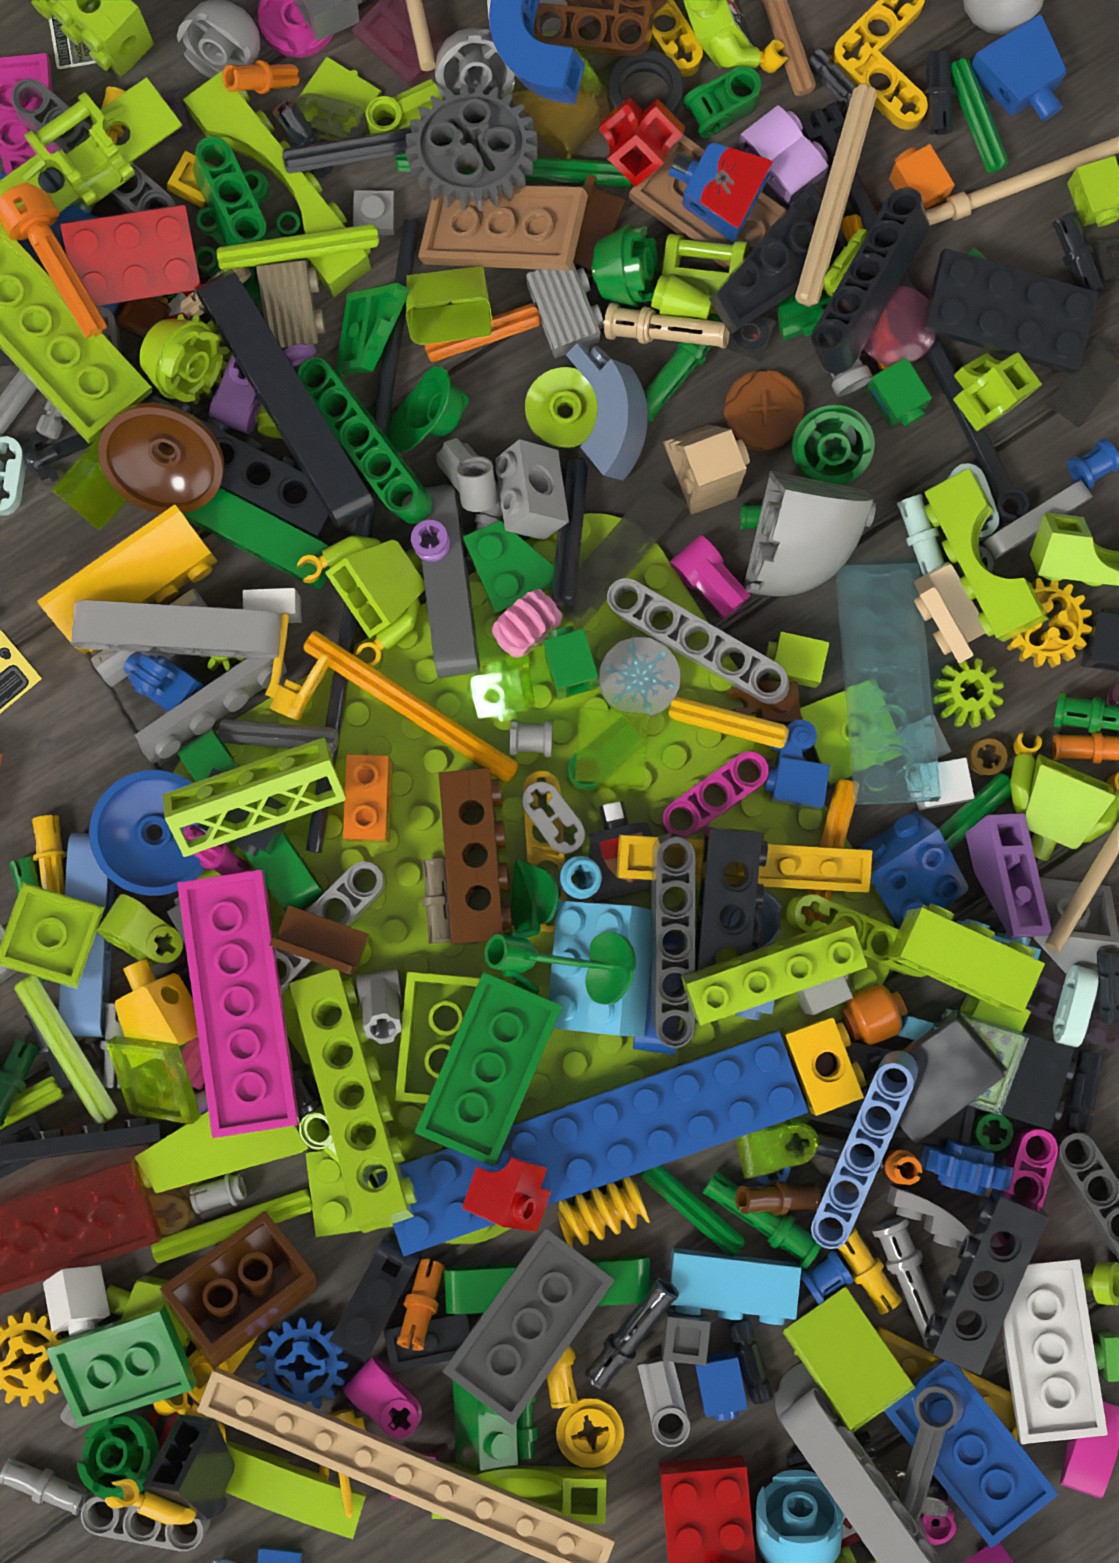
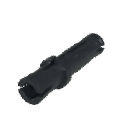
M658 1278L654 1286L632 1311L616 1334L608 1335L603 1343L604 1349L592 1365L585 1370V1376L593 1386L603 1390L606 1389L622 1366L628 1365L633 1361L636 1356L635 1350L655 1327L673 1301L679 1297V1292L672 1283L664 1278ZM651 1308L652 1311L650 1312V1314L642 1322L639 1328H637V1324L644 1317L647 1311ZM626 1340L627 1343H626V1344L624 1345V1347L620 1350V1352L615 1356V1358L612 1359V1356L614 1355V1353L618 1350V1348H619V1347L623 1344V1342Z

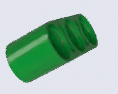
M215 136L204 138L196 148L193 173L226 246L264 241L266 231L265 219L231 147L222 138ZM208 159H213L218 161L221 165L215 167L209 166L204 161ZM232 195L235 198H237L238 201L232 203L226 202L221 198V196ZM241 230L250 231L255 237L250 239L243 238L237 232Z

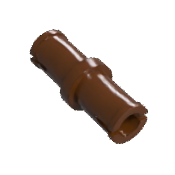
M772 1181L768 1186H740L736 1191L735 1203L737 1209L741 1210L740 1213L742 1214L770 1211L773 1215H785L789 1210H816L821 1203V1192L814 1182L787 1185L783 1181Z

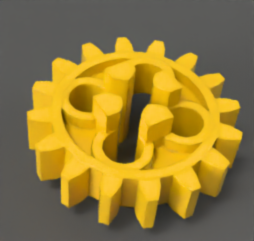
M1037 578L1032 582V587L1045 613L1047 614L1053 609L1052 600H1057L1062 604V611L1051 618L1048 624L1050 629L1038 638L1040 646L1032 645L1029 641V635L1038 630L1043 622L1013 637V641L1009 643L1007 649L1010 651L1018 647L1021 650L1019 655V661L1021 662L1032 656L1034 657V667L1039 668L1043 665L1045 659H1048V663L1053 668L1060 664V655L1068 662L1076 657L1072 648L1081 650L1086 646L1087 643L1080 635H1087L1092 632L1091 626L1083 624V620L1092 615L1091 610L1080 609L1079 605L1085 600V597L1081 595L1073 598L1070 595L1073 590L1072 584L1067 585L1061 590L1058 588V581L1050 580L1047 586L1044 587L1041 578ZM1059 628H1064L1068 631V640L1059 638Z

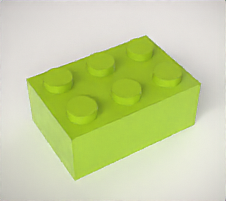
M930 904L929 907L922 905V908L907 911L887 956L888 958L1004 1011H1025L1045 963L1033 958L1035 950L1015 941H1011L1010 944L1003 941L999 943L993 940L995 932L973 922H970L969 925L964 923L962 925L952 921L955 914L933 904Z
M407 972L395 1101L428 1102L480 978Z

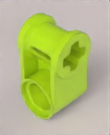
M124 894L118 896L97 929L98 934L106 941L123 949L139 961L147 959L149 965L170 963L179 957L183 949V940L175 928L151 913L141 902ZM155 938H159L158 943L154 942ZM158 947L161 949L160 953H156Z

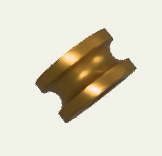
M986 738L976 741L971 745L968 750L967 760L974 772L988 776L999 773L1005 767L1008 754L1001 742L996 739ZM985 745L992 747V755L997 756L996 764H988L990 769L982 767L983 760L977 757L979 750H986Z

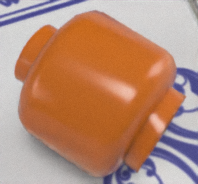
M875 984L853 993V998L846 1001V1008L841 1010L843 1020L853 1040L860 1039L867 1045H874L898 1035L902 1030L903 1023L901 1017L907 1015L906 1006L898 992L891 994L881 984Z

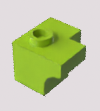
M987 352L954 374V377L964 390L953 400L978 432L1017 407L1037 390L1042 383L1019 352L1004 361L994 359Z

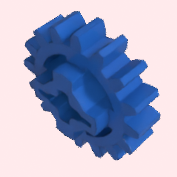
M948 1139L946 1147L924 1144L919 1161L923 1169L934 1171L935 1174L939 1175L938 1180L941 1181L942 1185L978 1195H985L986 1188L990 1187L998 1190H1009L1014 1168L1008 1167L1007 1164L994 1160L995 1153H992L990 1149L954 1139Z
M307 1315L301 1316L298 1326H294L289 1318L285 1319L282 1323L284 1332L282 1333L278 1329L273 1328L268 1333L273 1344L262 1342L258 1349L267 1355L266 1358L259 1359L255 1363V1368L266 1371V1374L259 1379V1385L270 1384L272 1391L305 1405L311 1401L316 1410L320 1409L323 1405L322 1395L333 1400L337 1395V1391L332 1384L343 1385L347 1378L338 1371L349 1366V1359L339 1357L342 1350L328 1343L335 1328L327 1333L322 1330L324 1320L319 1318L314 1326H309ZM294 1337L293 1349L290 1352L277 1354L280 1345ZM313 1338L319 1341L327 1352H321L313 1344ZM300 1354L304 1355L305 1362L312 1363L306 1372H301L300 1365L293 1364ZM329 1373L327 1380L321 1386L311 1390L312 1379L316 1375ZM278 1375H284L292 1384V1388L284 1384Z

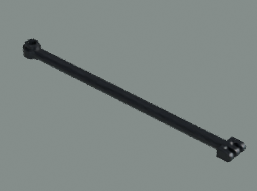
M835 102L826 106L830 121H827L820 108L812 112V118L816 125L815 128H813L806 115L798 118L803 127L801 131L803 136L811 143L813 141L820 142L831 166L840 139L838 133L842 132L845 122ZM855 171L848 200L855 214L861 217L863 228L869 232L878 213L857 171ZM906 271L894 293L996 497L995 506L999 519L1006 523H1012L1017 520V517L1019 519L1027 513L1029 499L1022 490L1014 488L985 428L977 432L953 400L964 389L954 377V374L957 372L940 337L922 331L926 309ZM1012 502L1016 507V513L1014 515L1007 513L1003 508V503Z

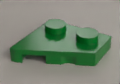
M393 283L347 293L335 368L337 372L349 376L374 370L409 294L408 287L399 283Z
M502 521L462 537L494 613L512 606L528 592L538 589L545 592L552 589L554 566L516 533L505 531Z

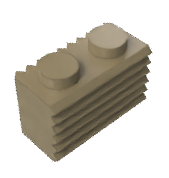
M308 259L256 266L264 320L280 347L318 343L320 341L319 334L325 333L323 310L315 309L313 293L320 291L316 267L309 268Z

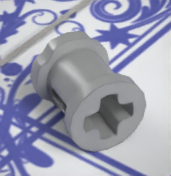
M511 719L510 756H516L518 752L544 753L545 757H551L553 720H546L544 724L519 723L518 719Z

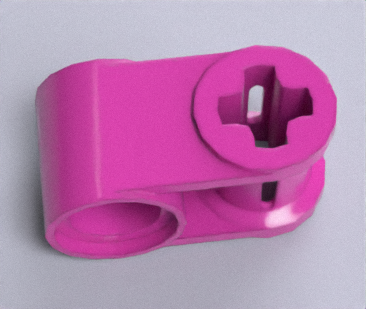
M372 1356L343 1387V1391L353 1404L369 1415L392 1438L402 1439L410 1436L422 1419L423 1410L419 1400L398 1380L397 1376L391 1372V1369L375 1356ZM405 1407L410 1411L407 1418L408 1422L403 1420L398 1424L393 1419L397 1413L396 1410L401 1411Z

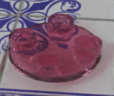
M898 285L863 348L866 353L885 367H890L905 357L908 358L910 363L922 357L929 350L936 336L935 334L922 331L929 302L927 298L910 287Z

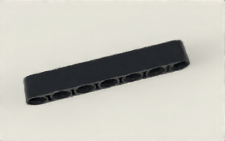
M230 269L196 287L195 290L202 306L336 527L340 528L374 509L375 506L368 490L234 270Z

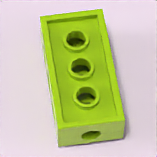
M131 0L31 1L36 10L47 20H50L52 17L57 19L62 24L60 27L62 32L75 45L78 46L83 42L91 49L89 55L102 69L107 71L111 67L121 77L154 45L139 7Z

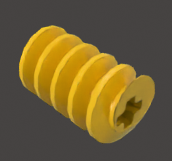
M630 1177L622 1179V1188L620 1189L614 1182L606 1184V1194L604 1195L598 1188L590 1190L589 1200L582 1193L575 1195L573 1206L566 1199L559 1201V1210L557 1211L566 1243L572 1248L573 1237L575 1236L583 1246L588 1245L589 1231H592L599 1240H603L605 1238L606 1225L616 1235L620 1234L621 1220L623 1219L631 1229L636 1228L637 1214H640L647 1223H650L637 1184Z

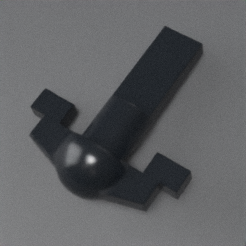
M37 432L29 435L31 440L24 443V462L26 467L33 471L42 481L50 478L54 482L59 480L55 468L51 467L46 470L45 466L85 449L89 445L80 434H76L37 451L35 447L42 445V442Z

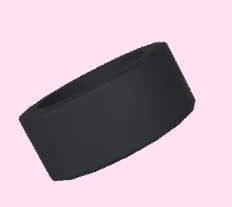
M647 49L640 56H623L616 62L610 71L607 85V101L610 113L624 102L621 90L626 78L635 73L649 72L663 78L667 83L669 92L664 106L676 117L681 105L683 81L679 68L671 58L660 51Z

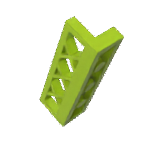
M325 737L162 794L165 820L183 857L346 800V795L334 768L331 751ZM326 776L333 789L319 795L305 791L310 782ZM280 793L291 797L285 807L273 809L264 806L268 797ZM236 808L250 812L245 821L237 824L223 820L228 811ZM196 822L210 826L205 835L191 840L187 839L182 827Z

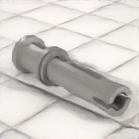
M900 1216L878 1224L872 1229L874 1237H879L888 1259L885 1263L887 1270L897 1275L909 1309L923 1339L924 1347L929 1348L926 1342L928 1338L924 1336L925 1328L930 1316L933 1313L938 1314L939 1312L920 1268V1264L923 1262L922 1253L920 1250L915 1249L907 1230L909 1224L907 1217ZM915 1289L918 1291V1294H919V1296H920V1299H921V1301H922V1304H923V1306H924V1309H925V1311H926V1314H927L928 1318H926V1316H925V1313H924V1311H923V1308H922V1306H921V1303H920V1301H919V1298H918V1296H917V1293H916Z

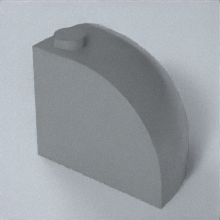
M770 470L743 586L746 592L765 596H790L809 591L826 582L840 570L852 555L865 526L870 527L872 525L876 511V503L873 502L874 497L864 489Z

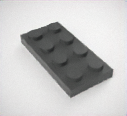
M545 1228L442 1372L508 1423L514 1425L610 1288L614 1279Z

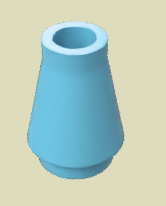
M577 856L568 860L558 876L560 888L570 896L578 899L594 895L602 881L599 866L595 861L584 856ZM574 873L578 877V884H574L571 881V875Z

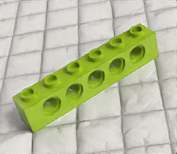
M330 969L289 983L356 1227L363 1233H367L414 1217L410 1204L417 1202L415 1190L410 1177L404 1179L402 1177L399 1163L405 1161V1156L398 1136L391 1138L387 1122L393 1120V1115L386 1095L379 1097L375 1082L382 1080L375 1056L368 1057L364 1042L370 1041V1038H366L363 1016L356 1017L353 1003L359 1002V997L353 979H345L341 971ZM334 1010L342 1011V1016L338 1023L333 1026H324V1018L329 1012ZM341 1050H353L352 1059L343 1066H336L334 1064L335 1057ZM356 1088L364 1089V1097L359 1104L355 1106L346 1105V1096L351 1090ZM367 1128L375 1129L376 1137L370 1145L366 1147L357 1146V1137L361 1131ZM377 1169H386L388 1177L384 1185L379 1188H369L368 1179L371 1173Z

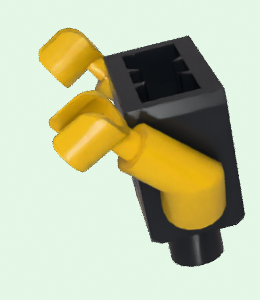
M186 1392L153 1403L156 1412L162 1416H167L174 1412H178L179 1415L142 1485L146 1492L144 1495L139 1493L136 1482L131 1479L113 1481V1485L120 1486L123 1489L124 1497L123 1500L113 1496L106 1497L107 1505L115 1509L131 1505L138 1507L137 1513L166 1525L189 1524L194 1519L207 1521L221 1514L227 1505L224 1492L235 1469V1464L227 1447L224 1425L218 1420L197 1412L199 1406L195 1403L192 1406L187 1403L188 1396Z

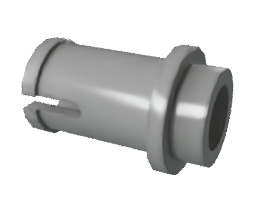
M227 1173L224 1179L190 1188V1194L193 1195L190 1196L191 1204L197 1214L229 1203L237 1206L240 1204V1200L246 1199L247 1196L245 1183L240 1174L233 1176L232 1173Z

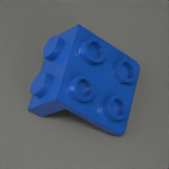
M917 810L910 815L900 818L895 822L894 826L876 838L867 840L859 848L872 850L870 882L876 889L898 929H900L908 910L922 908V905L929 907L930 904L945 908L963 896L968 890V884L941 832Z

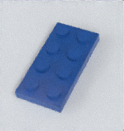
M940 1358L912 1381L916 1389L884 1411L913 1448L920 1422L915 1414V1401L919 1393L935 1384L949 1385L959 1393L963 1402V1414L954 1426L946 1430L933 1474L991 1548L1059 1495L956 1364ZM933 1392L927 1395L925 1409L928 1416L940 1424L948 1422L953 1415V1405L950 1399L940 1392Z

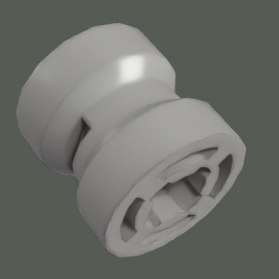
M858 357L855 364L846 372L831 374L833 378L831 386L837 397L845 396L864 387L869 383L873 375L869 367L863 365Z

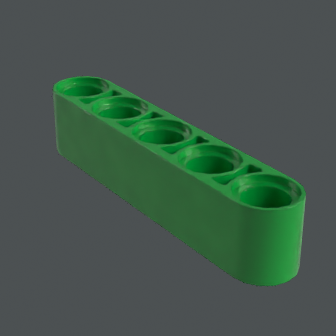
M313 357L303 361L297 370V375L332 433L383 503L407 523L415 524L425 520L432 509V499L429 493L345 379L321 358ZM325 377L324 382L317 387V384L321 380V378ZM347 405L345 412L338 416L341 408ZM369 434L368 440L359 446L360 440ZM391 464L390 470L385 475L380 476L382 469L386 465ZM413 493L412 501L408 505L402 507L403 500L406 498V496Z
M220 487L215 496L206 505L192 512L184 513V516L192 524L305 583L303 579L315 574L317 569L312 563H306L302 567L297 568L299 560L306 555H314L318 558L323 555L322 550L330 547ZM327 566L321 570V575L317 581L305 584L321 591L328 579L325 572L330 567Z
M210 729L177 752L196 782L207 779L213 768L224 773L240 767L213 729ZM284 831L272 854L260 850L257 857L243 851L256 870H264L266 886L285 913L288 905L304 910L325 893Z
M632 1255L586 1258L614 1279V1282L597 1306L637 1304L641 1302L651 1289L649 1256ZM520 1262L445 1268L446 1313H484Z

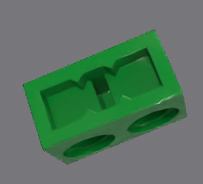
M566 626L551 631L549 633L550 639L543 640V646L557 699L562 700L596 690L598 687V674L584 629L574 631L573 626Z

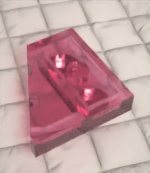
M380 0L352 28L354 36L410 87L427 72L420 68L406 0ZM430 35L434 57L436 61L437 51L433 43L432 37Z

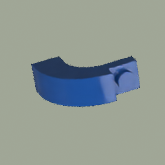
M491 0L489 10L491 36L505 64L523 85L533 93L551 101L575 105L585 64L573 48L549 45L536 40L534 21L540 0Z

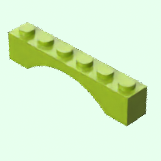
M222 71L183 99L189 115L206 137L215 136L222 138L233 151L254 159L270 170L287 187L300 208L305 234L346 228L343 225L347 222L344 214L333 201L327 205L319 195L323 190L310 171L304 174L302 172H286L282 153L285 148L291 147L285 140L278 143L271 134L274 131V127L261 110L255 113L247 104L250 101V97L245 90L229 92L228 88H225ZM370 248L306 258L310 268L316 267L318 279L333 298L371 270L368 254L371 253Z

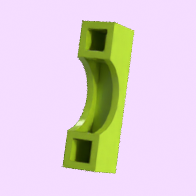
M968 468L925 491L924 493L929 501V504L924 506L926 514L935 528L941 525L947 537V540L942 542L943 548L952 564L959 562L965 576L960 578V582L970 600L977 598L983 610L982 613L978 614V618L986 634L989 637L995 634L997 639L1005 642L1048 620L1029 581L1025 578L1007 579L995 576L988 571L982 562L979 553V536L985 521L994 512V509L977 475Z
M1043 513L1030 553L1038 576L1052 581H1061L1062 579L1082 581L1091 586H1100L1102 584L1119 586V551L1108 550L1094 543L1084 517Z
M443 1463L582 1523L605 1524L606 1468L511 1465L479 1471L460 1463ZM432 1513V1519H446Z

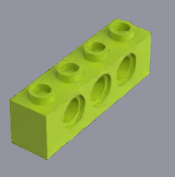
M841 920L683 975L681 979L694 1017L700 1025H704L867 968L868 966L854 925L846 920Z

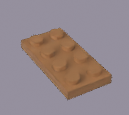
M683 135L669 150L664 164L639 185L631 189L629 199L675 233L683 235L685 240L734 245V242L725 238L686 210L682 205L684 191L688 184L669 176L672 163L679 152L699 162L705 152L704 149ZM761 192L736 241L749 242L751 251L786 209ZM712 259L729 271L731 261Z
M512 185L514 195L512 199L501 193L498 195L499 206L496 207L490 199L484 200L483 210L481 211L478 210L475 201L469 202L466 211H462L460 200L456 199L449 208L445 207L444 195L442 194L436 200H431L418 258L425 265L571 271L588 194L583 187L525 186L521 188Z

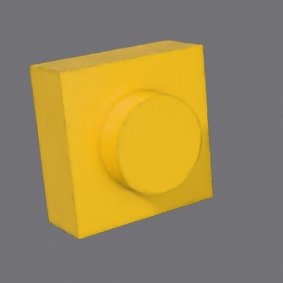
M185 151L167 183V191L204 209L206 201L193 173L195 155ZM204 161V162H205L206 164H208L209 166H214V165H212V164H210V163Z

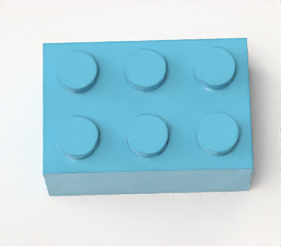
M558 901L553 955L590 960V944L593 938L600 933L615 932L626 937L632 944L636 954V969L633 972V981L625 995L614 1004L602 1005L594 1002L587 993L585 979L589 968L552 963L548 1000L562 1005L554 1028L618 1036L644 1037L651 968V909L626 905Z

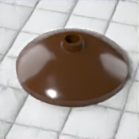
M142 403L129 406L109 420L99 440V462L108 482L126 500L151 512L162 514L173 505H176L183 514L197 510L206 505L215 496L223 479L224 457L215 436L199 419L177 407L160 403ZM164 442L172 445L173 447L167 446L166 444H164Z

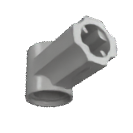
M457 438L444 442L442 449L436 454L437 464L458 490L462 507L472 512H481L492 508L498 499L492 462L488 458L478 456L468 443H462Z
M399 968L356 975L366 1038H372L379 1044L393 1042L395 1036L402 1031L400 1005H404V991Z
M662 1355L638 1362L637 1367L654 1437L662 1445L676 1447L688 1438L690 1421L686 1412L675 1363L663 1361ZM668 1413L676 1414L682 1419L680 1428L672 1433L664 1432L658 1426L662 1416Z

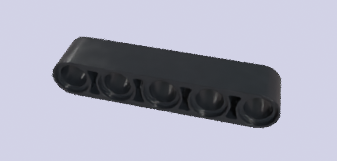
M913 188L898 189L887 198L813 329L811 335L812 344L822 367L831 374L846 372L855 364L928 233L930 224L921 194Z

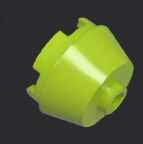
M164 319L155 324L143 340L140 349L141 368L166 398L179 399L183 402L194 401L193 394L204 384L211 387L221 369L223 356L217 353L216 343L219 337L211 332L205 323L200 321Z

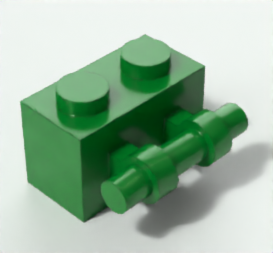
M453 1380L455 1454L457 1463L483 1471L517 1465L518 1459L534 1458V1441L538 1440L537 1426L533 1425L532 1402L536 1401V1393L514 1425H511Z

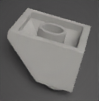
M1040 878L1051 931L1054 929L1081 882ZM1099 886L1060 953H1054L1045 947L1044 944L1049 935L1034 937L1036 942L1066 974L1072 965H1079L1097 971L1099 968V964H1097L1098 949L1109 946L1119 948V932L1111 886Z

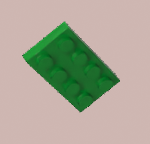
M483 972L414 1133L495 1167L562 1009V1005Z

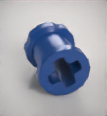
M1103 438L1095 444L1094 449L1083 456L1070 458L1067 461V468L1075 483L1082 480L1088 490L1094 487L1096 480L1110 471L1115 473L1119 470V453L1109 440Z
M834 1250L828 1253L827 1259L808 1272L802 1270L800 1276L819 1305L825 1301L824 1297L844 1283L849 1285L854 1282Z

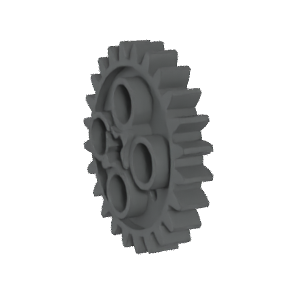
M461 84L460 95L456 96L449 88H446V99L443 101L435 96H431L432 109L420 106L418 108L420 120L411 119L412 133L406 134L408 148L405 150L407 161L410 163L412 177H418L420 190L429 188L430 197L433 201L443 194L445 207L448 208L455 199L460 200L462 211H466L470 201H475L478 210L481 211L483 210L484 200L490 199L492 204L497 207L499 206L498 195L501 193L512 199L514 197L512 185L524 188L526 186L525 175H533V161L538 159L536 146L538 145L537 131H533L532 117H525V106L520 104L514 107L513 95L511 94L500 100L497 87H494L489 95L484 94L482 84L477 85L474 93H469L466 85ZM473 120H481V121H482V122L475 123V124L469 123V122H471V121H473ZM451 123H455V124L459 127V129H457V128H456L453 124H451ZM444 142L450 143L446 146H437L438 144ZM497 148H506V149H507V150H505V151H503V152H496V151H494V150L497 149ZM486 164L492 171H489L484 165ZM464 171H475L470 175L461 174Z

